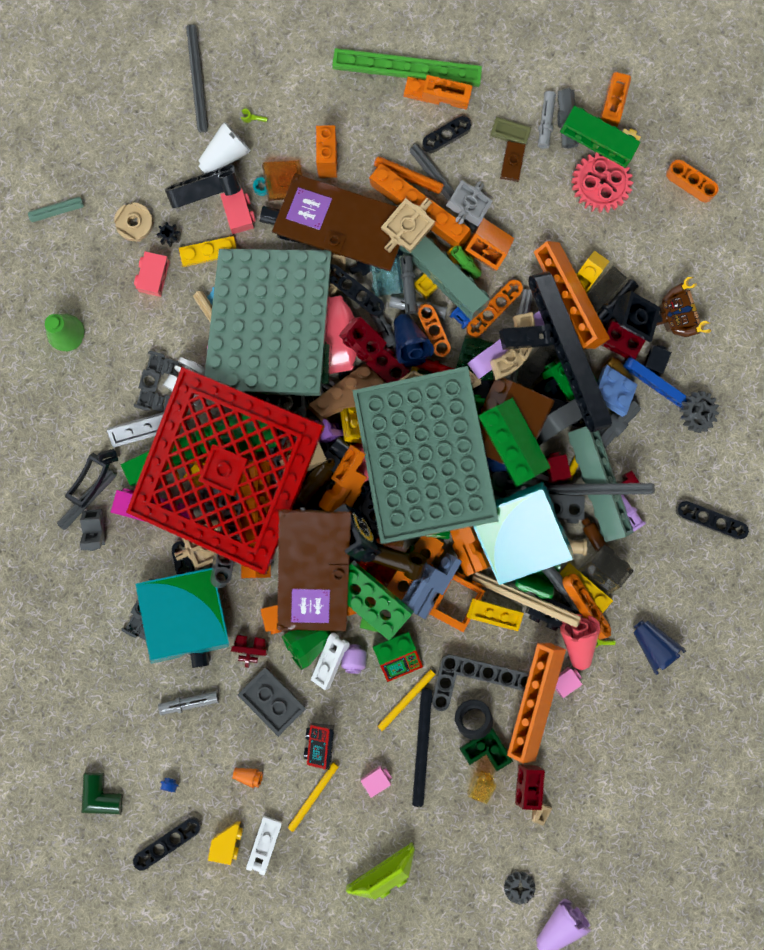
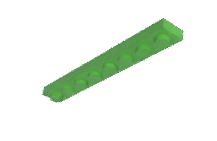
M336 48L334 49L332 69L401 78L413 77L421 80H426L427 75L470 84L475 87H480L482 66Z

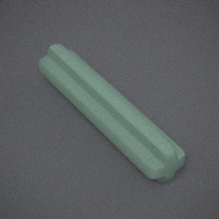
M76 197L29 211L28 217L31 222H36L83 208L84 204L81 197Z

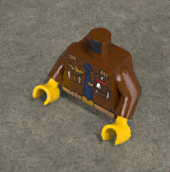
M687 277L684 280V284L680 283L670 289L663 297L662 304L659 306L661 309L656 326L664 324L667 332L671 331L674 335L682 337L700 334V332L706 334L711 332V329H703L704 325L710 323L707 321L700 322L690 290L687 291V288H695L697 286V283L692 286L688 284V281L694 277Z

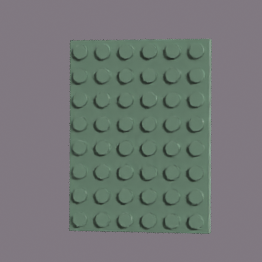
M219 249L205 376L247 394L321 396L332 261L331 251Z
M468 366L352 390L363 450L366 454L365 461L381 544L499 521Z

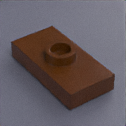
M507 141L500 179L519 182L526 144Z

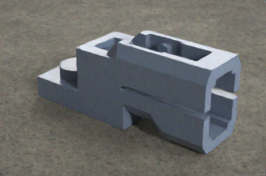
M446 553L438 569L426 563L422 578L413 580L402 602L411 608L414 614L427 619L434 606L433 599L437 592L441 595L444 594L462 561Z

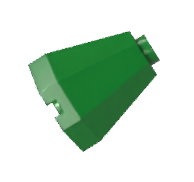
M293 630L281 637L287 650H290L293 656L292 659L299 669L303 670L323 651L331 632Z

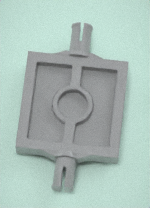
M461 180L446 204L452 211L459 214L456 218V222L459 221L458 224H462L465 219L477 227L481 223L492 203V200L481 192L484 187L483 183L477 182L476 186L473 187Z

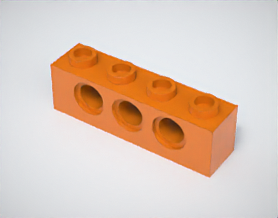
M425 536L420 537L414 546V551L420 553L422 549L429 550L430 558L426 563L432 567L434 566L431 564L435 557L439 559L445 549L442 548L444 543L437 538ZM397 571L386 588L402 601L407 591H399L398 583L406 581L410 587L413 580L407 578L403 572Z

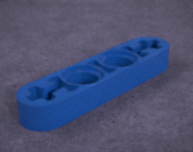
M629 357L623 366L628 372L676 406L684 408L682 402H687L685 394L635 359Z

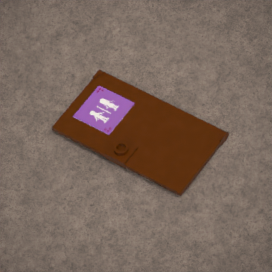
M296 173L292 178L272 229V233L322 250L331 251L333 254L391 272L400 245L397 244L391 253L388 250L386 251L384 247L391 238L381 230L382 225L398 207Z
M280 509L278 511L277 630L346 631L349 555L344 550L350 546L351 512Z

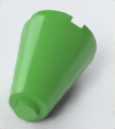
M51 314L45 320L47 340L52 347L68 352L81 345L85 330L82 322L77 317L70 314Z

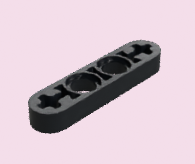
M331 264V271L336 269L335 273L340 277L338 281L334 276H331L330 283L371 315L379 317L384 314L386 307L381 299L337 265ZM345 280L352 281V287L348 290L342 288V283ZM360 291L367 293V298L364 301L357 300V294ZM371 297H373L371 301L375 305L380 303V311L376 310L373 312L374 308L369 304Z
M684 501L676 506L675 511L678 517L733 539H744L749 533L748 526L745 523L697 504ZM687 505L688 510L695 511L694 516L691 513L683 515L681 507ZM701 511L708 515L706 522H701L698 519V514ZM719 518L723 519L726 523L724 529H719L716 526V521ZM730 526L734 528L741 526L743 534L737 535V531L729 530Z
M191 817L139 851L133 858L134 867L139 871L146 870L200 832L201 822L197 818ZM189 822L197 825L195 832L190 830L184 835L183 831L189 827ZM172 833L180 835L181 841L179 843L171 841L170 836ZM156 844H161L164 847L163 854L158 855L154 852ZM150 852V855L152 857L146 860V865H144L143 863L139 864V856L144 858Z

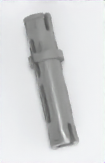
M553 91L544 92L541 124L538 126L539 140L537 146L541 149L549 148L550 135L553 132L552 119L556 93Z
M392 295L389 307L405 310L404 298ZM416 301L417 311L423 302ZM432 305L438 318L445 319L447 307ZM426 307L422 309L421 314L428 317L432 311Z
M217 691L183 699L178 697L174 701L158 703L160 716L174 712L182 713L183 710L219 703ZM201 699H207V700H205V701L196 702V703H192V704H191L192 701H197V700H201ZM186 703V705L171 708V706Z

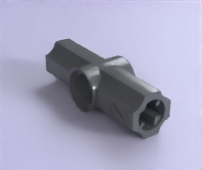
M570 88L563 89L557 93L559 106L557 121L560 130L573 106H575L574 90ZM561 133L562 148L578 147L579 143Z
M634 400L631 401L625 416L621 417L614 412L611 415V427L599 430L605 448L627 428L628 423L641 410Z

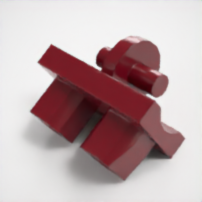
M237 635L234 645L231 646V652L246 654V656L239 655L238 661L245 662L246 668L250 667V662L258 663V657H251L252 654L267 655L266 638L255 637L254 647H246L248 636Z

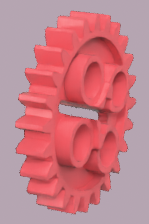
M595 152L594 158L590 154L587 156V160L583 158L581 164L576 166L578 171H574L572 174L575 177L571 180V183L575 184L572 190L577 191L574 197H581L579 204L585 202V209L589 205L592 206V212L595 208H598L599 213L602 212L603 208H605L607 213L611 207L613 210H616L617 204L622 206L623 200H627L629 197L627 194H630L632 191L629 187L633 185V182L629 180L633 174H627L630 167L624 168L602 155L599 156L597 152ZM595 167H601L603 172H597ZM611 177L618 178L619 182H613ZM601 180L605 181L603 185L599 183ZM585 182H591L593 187H587ZM601 192H606L609 198H604Z

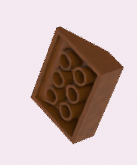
M505 378L494 380L479 415L513 398L534 438L537 440L554 404V400ZM479 420L486 457L503 464Z

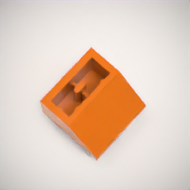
M483 218L463 250L493 271H497L507 256L514 238Z

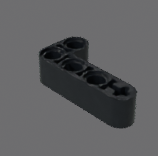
M229 165L165 188V192L171 207L178 208L222 192L226 196L236 194L241 190V183L234 165Z

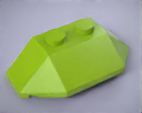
M411 842L346 886L347 893L376 900L379 897L382 899L391 893L390 890L395 886L398 888L403 886L408 881L407 878L410 875L415 850L414 844Z

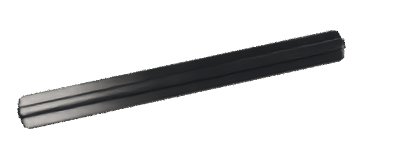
M422 689L420 696L412 805L415 807H423L433 692L431 689Z

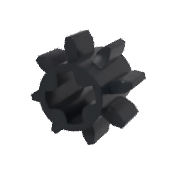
M166 222V225L163 227L158 226L160 233H157L156 236L162 238L160 240L162 245L168 243L169 247H171L172 243H179L177 236H180L181 233L176 231V224L170 226Z

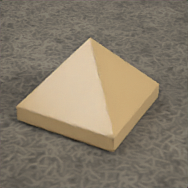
M542 804V810H532V821L544 825L552 811V807Z

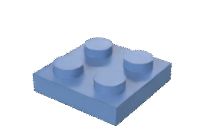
M606 365L602 368L597 385L607 408L623 417L629 410L637 384Z

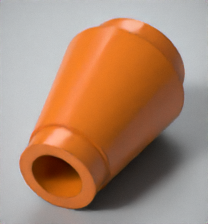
M236 767L232 779L251 788H259L263 772H260L259 769Z

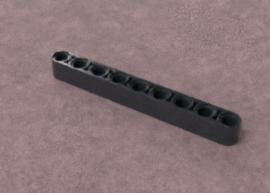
M546 271L529 276L530 290L544 324H551L552 326L551 336L554 337L555 341L553 346L587 429L593 433L611 427V416L552 274Z

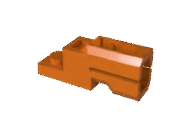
M615 72L610 79L600 118L611 126L618 127L631 82L630 75Z
M427 75L426 81L407 77L403 97L437 105L443 102L453 107L467 110L473 85Z
M352 445L349 446L331 477L336 483L331 490L325 492L318 504L323 510L334 511L343 504L353 507L360 495L361 487L367 477L357 470L366 455Z
M473 527L450 531L454 541L453 548L458 559L462 561L461 567L465 576L490 567Z

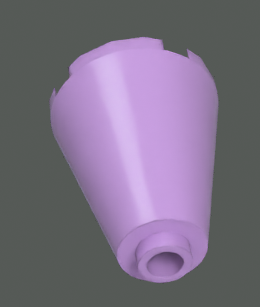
M563 899L556 907L536 939L538 943L536 946L539 950H560L591 931V929H588L590 923L577 907L574 910L570 906L571 901Z

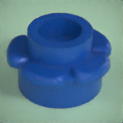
M165 778L164 781H160V790L176 793V789L179 787L176 784V780Z

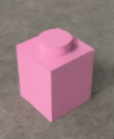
M568 667L559 674L556 691L562 698L582 685L580 682L582 677L578 671Z
M380 765L363 776L361 783L372 798L391 785L390 779H392V776L387 768L382 769Z

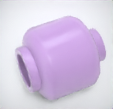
M350 644L341 660V667L345 669L346 673H361V670L366 668L367 652L364 649H360V645Z

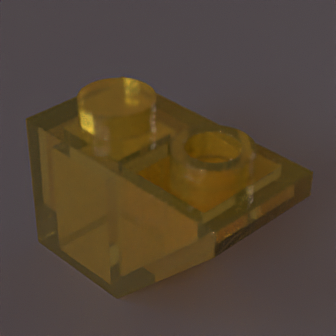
M480 771V773L475 772L467 796L487 804L497 786L493 777H491L492 775L484 771Z

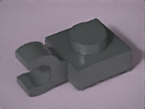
M493 472L491 484L494 491V499H501L502 493L505 494V490H509L510 484L507 483V480L511 479L508 474Z

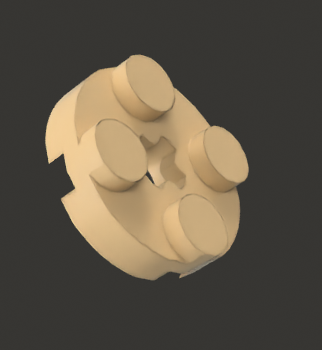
M139 203L121 206L114 217L117 232L128 241H142V239L150 234L153 227V218L149 210ZM138 218V224L131 226L130 219Z

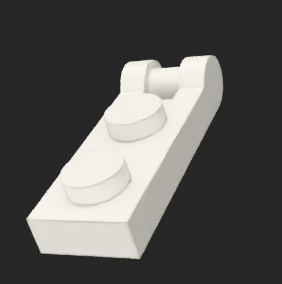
M331 633L326 641L311 681L324 690L330 689L343 655L349 648L350 643L339 639L337 634Z
M263 816L246 870L252 871L253 869L258 871L259 874L265 875L282 821ZM256 857L263 859L262 864L255 862Z

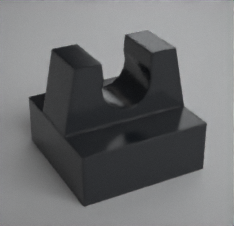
M550 377L545 381L543 379L533 388L535 392L544 396L555 398L559 395L556 388L558 383L554 377Z

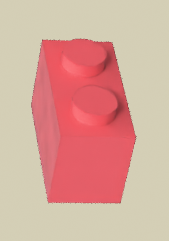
M242 188L238 193L229 196L221 193L220 196L232 235L254 229L253 222H256L253 210L249 211L247 206L251 204L248 193L244 194Z
M144 252V256H141L139 261V275H136L134 280L135 288L139 292L161 297L170 263L168 257Z

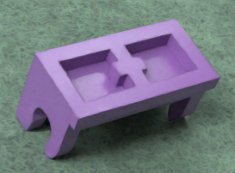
M323 419V422L314 421L325 426L319 442L335 443L340 436L344 439L340 422L333 423L327 419Z

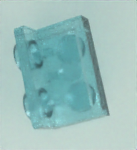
M399 255L396 256L391 272L370 265V271L373 275L372 289L376 296L403 293Z

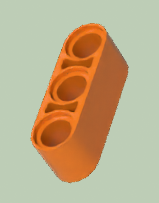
M682 160L673 161L666 171V176L671 182L702 202H710L719 191L716 182ZM673 168L678 169L680 174L675 173ZM688 179H693L696 184H691ZM704 189H709L711 195L706 194Z
M423 303L417 311L427 337L433 344L435 354L439 357H445L451 349L448 339L433 306L429 303ZM428 307L431 309L432 312L429 317L421 315L423 308ZM432 325L439 327V331L435 335L429 333V328ZM445 343V351L438 352L436 350L437 345Z

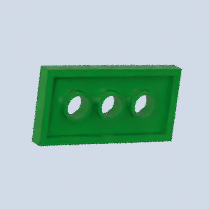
M355 561L349 565L347 605L390 641L414 611ZM352 584L359 585L361 592H356ZM367 597H373L376 604H370ZM382 610H388L391 613V617H385Z

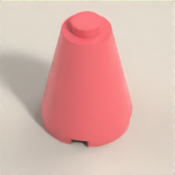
M576 614L581 617L579 625L574 627L562 621L560 631L572 666L578 670H585L592 663L600 633V623L592 616H588V619L582 617V614Z

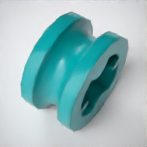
M263 177L255 179L253 182L254 192L259 196L267 195L270 191L268 180ZM259 183H263V185L266 184V186H264V190L261 191L260 188L257 189L259 187Z

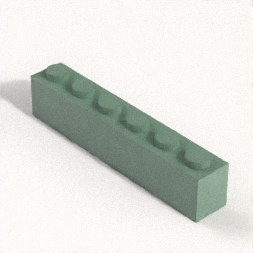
M425 236L411 253L403 246H400L399 249L406 256H412V262L471 321L488 307L490 300L488 294L483 289L480 290L476 286L475 281L471 277H467L461 267L456 263L454 264L449 259L448 254L436 246L432 238Z
M587 427L568 432L569 442L574 449L575 460L581 469L583 482L585 484L617 483L599 431L591 433ZM588 495V498L592 501L594 515L598 519L600 532L605 542L624 538L634 533L621 495Z

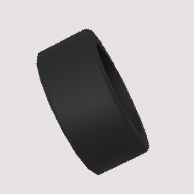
M468 700L457 708L455 723L459 732L464 737L480 739L491 731L493 716L489 707L484 702ZM472 709H479L485 715L484 725L476 730H469L463 724L464 714Z

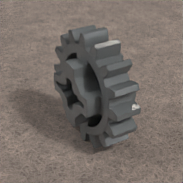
M705 391L691 392V396H686L687 402H682L684 409H680V412H683L684 415L680 419L685 420L683 425L688 426L689 431L707 432L708 428H713L712 422L718 421L715 415L719 414L716 411L719 404H714L716 398L711 397V393H705Z

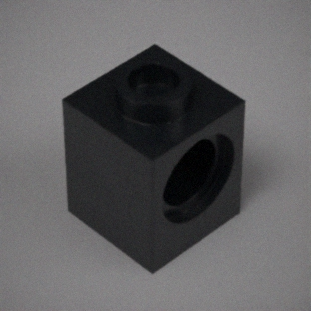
M654 345L650 348L643 366L656 375L661 376L665 371L672 352L667 351V348L662 345Z

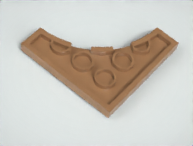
M362 364L311 402L308 409L322 421L335 413L343 411L345 408L355 407L352 390L385 384L386 382L366 364Z

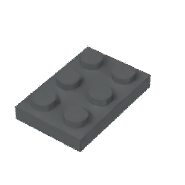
M267 667L238 694L245 704L278 737L306 710V707Z

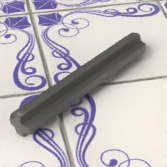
M108 469L100 487L87 505L81 508L74 504L57 522L58 526L66 530L115 479L116 474ZM94 484L79 499L81 502L93 488Z

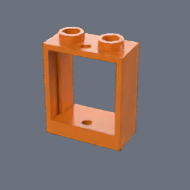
M335 125L316 126L318 178H337Z
M456 572L452 580L475 591L477 594L474 599L481 600L485 593L481 589L483 585L473 580L469 583L464 580L466 576ZM438 594L429 614L464 633L470 621V618L467 617L468 612L461 623L437 610L444 594Z

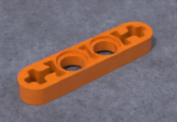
M518 280L509 281L489 301L488 307L468 323L466 331L471 338L480 337L520 296L523 290L521 282ZM510 285L513 287L516 285L518 286V292L514 291L510 295V298H512V300H510L506 294L511 289ZM504 298L506 305L504 307L497 306L496 299ZM485 311L492 312L493 319L485 320L483 313ZM479 318L483 323L478 329L479 333L476 331L472 333L471 325L475 327L479 323V320H477Z
M576 574L563 577V586L583 618L588 619V616H592L600 623L598 639L602 640L610 637V625Z

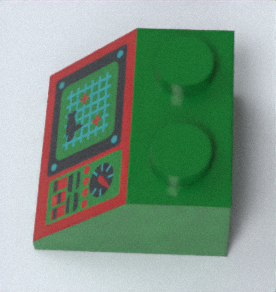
M408 631L391 638L390 641L386 640L373 646L387 682L423 668Z

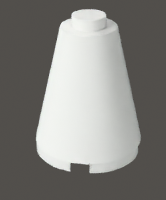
M224 122L199 158L200 164L198 166L204 173H208L233 163L248 154L250 149L242 142L238 134Z

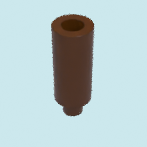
M588 517L581 522L584 525L582 530L597 555L609 550L610 547L605 542L595 522L591 523Z

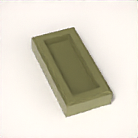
M496 117L490 136L505 141L527 144L531 127Z

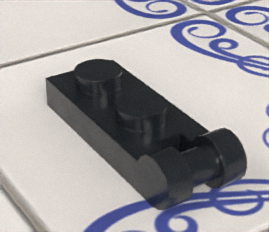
M551 324L502 328L499 331L502 350L554 345V337L551 336ZM539 334H543L544 339H540Z

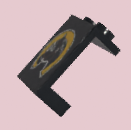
M346 504L334 510L351 512L350 530L353 531L357 542L344 550L346 554L366 563L374 560L377 555L382 553L364 513Z

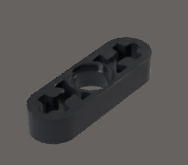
M460 116L426 135L422 143L424 151L435 153L468 134L471 129V120L466 116ZM460 122H462L463 124L466 123V124H467V125H466V129H464L463 127H461V128L457 129V134H456V133H455V129L459 127ZM446 130L450 131L452 133V137L450 139H444L441 135L442 132ZM436 135H438L439 140L434 143V147L427 146L428 140L434 142L437 140Z

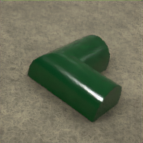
M493 727L485 737L472 739L459 747L469 765L485 755L496 772L513 762L512 758L507 756L508 752Z
M104 773L83 774L81 813L122 814L123 794L103 793Z

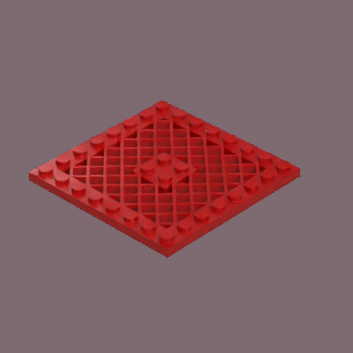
M181 367L126 513L265 575L279 544L278 511L280 509L292 510L325 426L190 369ZM206 399L216 403L208 406ZM201 400L204 408L196 412L193 403ZM223 406L230 408L233 411L225 413ZM218 407L221 416L213 419L210 410ZM190 408L192 414L186 416L188 409ZM206 412L209 421L201 425L198 415ZM240 413L251 418L243 421ZM235 414L239 423L231 426L227 417ZM193 418L197 427L189 430L186 421ZM223 420L226 429L219 432L215 423ZM253 421L256 431L248 434L245 425ZM258 421L268 424V426L261 428ZM211 425L214 434L206 437L203 428ZM181 427H183L184 433L179 434ZM241 427L244 436L236 439L233 430ZM276 428L287 433L278 436ZM271 429L274 438L266 441L263 432ZM199 431L202 440L194 443L191 434ZM228 433L232 442L224 445L221 435ZM258 434L262 444L254 447L250 438ZM186 436L189 446L182 448L179 439ZM288 436L292 446L284 449L280 440ZM216 438L218 445L212 444L210 447L208 441ZM246 440L249 449L241 452L238 443ZM276 442L279 452L271 455L268 445ZM204 444L207 453L199 456L196 447ZM176 445L177 451L172 453L173 448ZM234 446L236 453L227 450L226 448ZM264 448L267 457L259 460L256 450ZM191 449L195 458L187 461L184 452ZM292 450L291 455H290L289 460H288V458H287V456H286V452ZM251 453L254 463L248 465L250 459L244 457V455ZM179 455L182 464L175 467L172 457ZM281 455L284 465L276 467L273 458ZM207 457L206 462L203 466L201 459ZM269 461L272 470L264 473L261 463ZM197 462L200 471L192 474L189 465ZM167 464H169L170 469L165 471ZM256 466L259 476L251 478L248 469ZM184 467L187 477L180 479L177 470ZM285 468L281 478L278 471ZM172 473L175 482L168 485L165 475ZM274 473L277 483L269 486L266 476ZM245 474L247 481L241 483L242 478ZM200 475L198 481L204 483V485L197 487L194 478ZM261 479L264 489L257 492L253 482ZM189 480L192 490L185 492L182 483ZM160 482H162L163 487L158 489ZM249 484L252 494L244 497L241 487ZM177 486L181 495L173 498L170 488ZM278 487L273 497L271 489ZM207 488L210 497L203 500L199 490ZM213 488L218 489L222 492L215 495ZM165 491L168 500L161 503L158 494ZM266 492L270 502L262 505L259 495ZM194 493L198 502L190 505L187 496ZM236 493H238L240 499L232 502L230 495L236 496ZM224 495L227 505L220 508L216 498ZM254 497L257 507L250 510L246 500ZM182 498L186 508L178 510L175 501ZM212 500L215 510L208 513L204 503ZM242 503L245 513L237 515L234 506ZM170 504L172 510L167 509L163 506ZM200 506L203 515L195 518L192 509ZM270 506L266 516L264 508ZM229 508L233 518L225 521L222 511ZM259 510L263 520L255 523L251 513ZM187 511L190 518L181 515V513ZM217 513L220 523L213 526L209 516ZM247 516L250 526L242 528L239 519ZM205 519L207 526L199 523L198 521ZM234 521L238 531L230 534L227 524ZM263 524L259 534L257 526ZM222 526L224 533H221L215 529ZM249 529H252L255 539L247 541L244 533ZM239 534L242 541L233 538V536Z

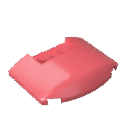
M341 295L328 298L322 376L352 371L355 367L352 365L356 359V352L352 348L347 347L339 336L350 321L355 318ZM354 330L353 335L355 338H357V333Z

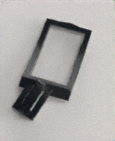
M110 449L100 452L98 455L95 453L90 454L81 474L65 494V498L81 508L85 507L100 487L110 463L118 461L116 451ZM92 461H94L103 468L93 488L81 502L72 494L79 487Z

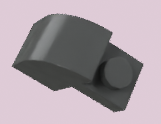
M102 509L85 510L80 518L83 533L80 548L81 550L89 551L101 549V545H105L106 541Z

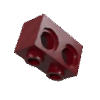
M361 316L352 319L339 335L343 339V343L347 347L352 348L356 352V356L365 362L374 360L387 344ZM354 330L357 333V338H355L353 335ZM367 343L370 345V351L367 349Z
M612 321L606 330L610 339L601 346L626 359L629 357L636 359L646 340L622 328L617 321ZM611 332H617L619 339H613ZM628 341H634L636 348H630Z
M383 348L374 360L366 363L386 383L399 381L410 373L409 367H406L403 363L400 364L394 358L395 354L388 348ZM380 357H384L388 362L386 365L381 366L377 363V360ZM399 370L402 375L399 378H393L391 372Z
M560 452L546 457L551 467L544 471L545 475L549 477L547 484L565 481L572 477L566 454L561 455Z
M518 764L515 804L521 809L542 810L544 769L537 765Z

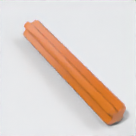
M380 156L375 159V167L382 163L402 179L437 194H440L443 190V183Z

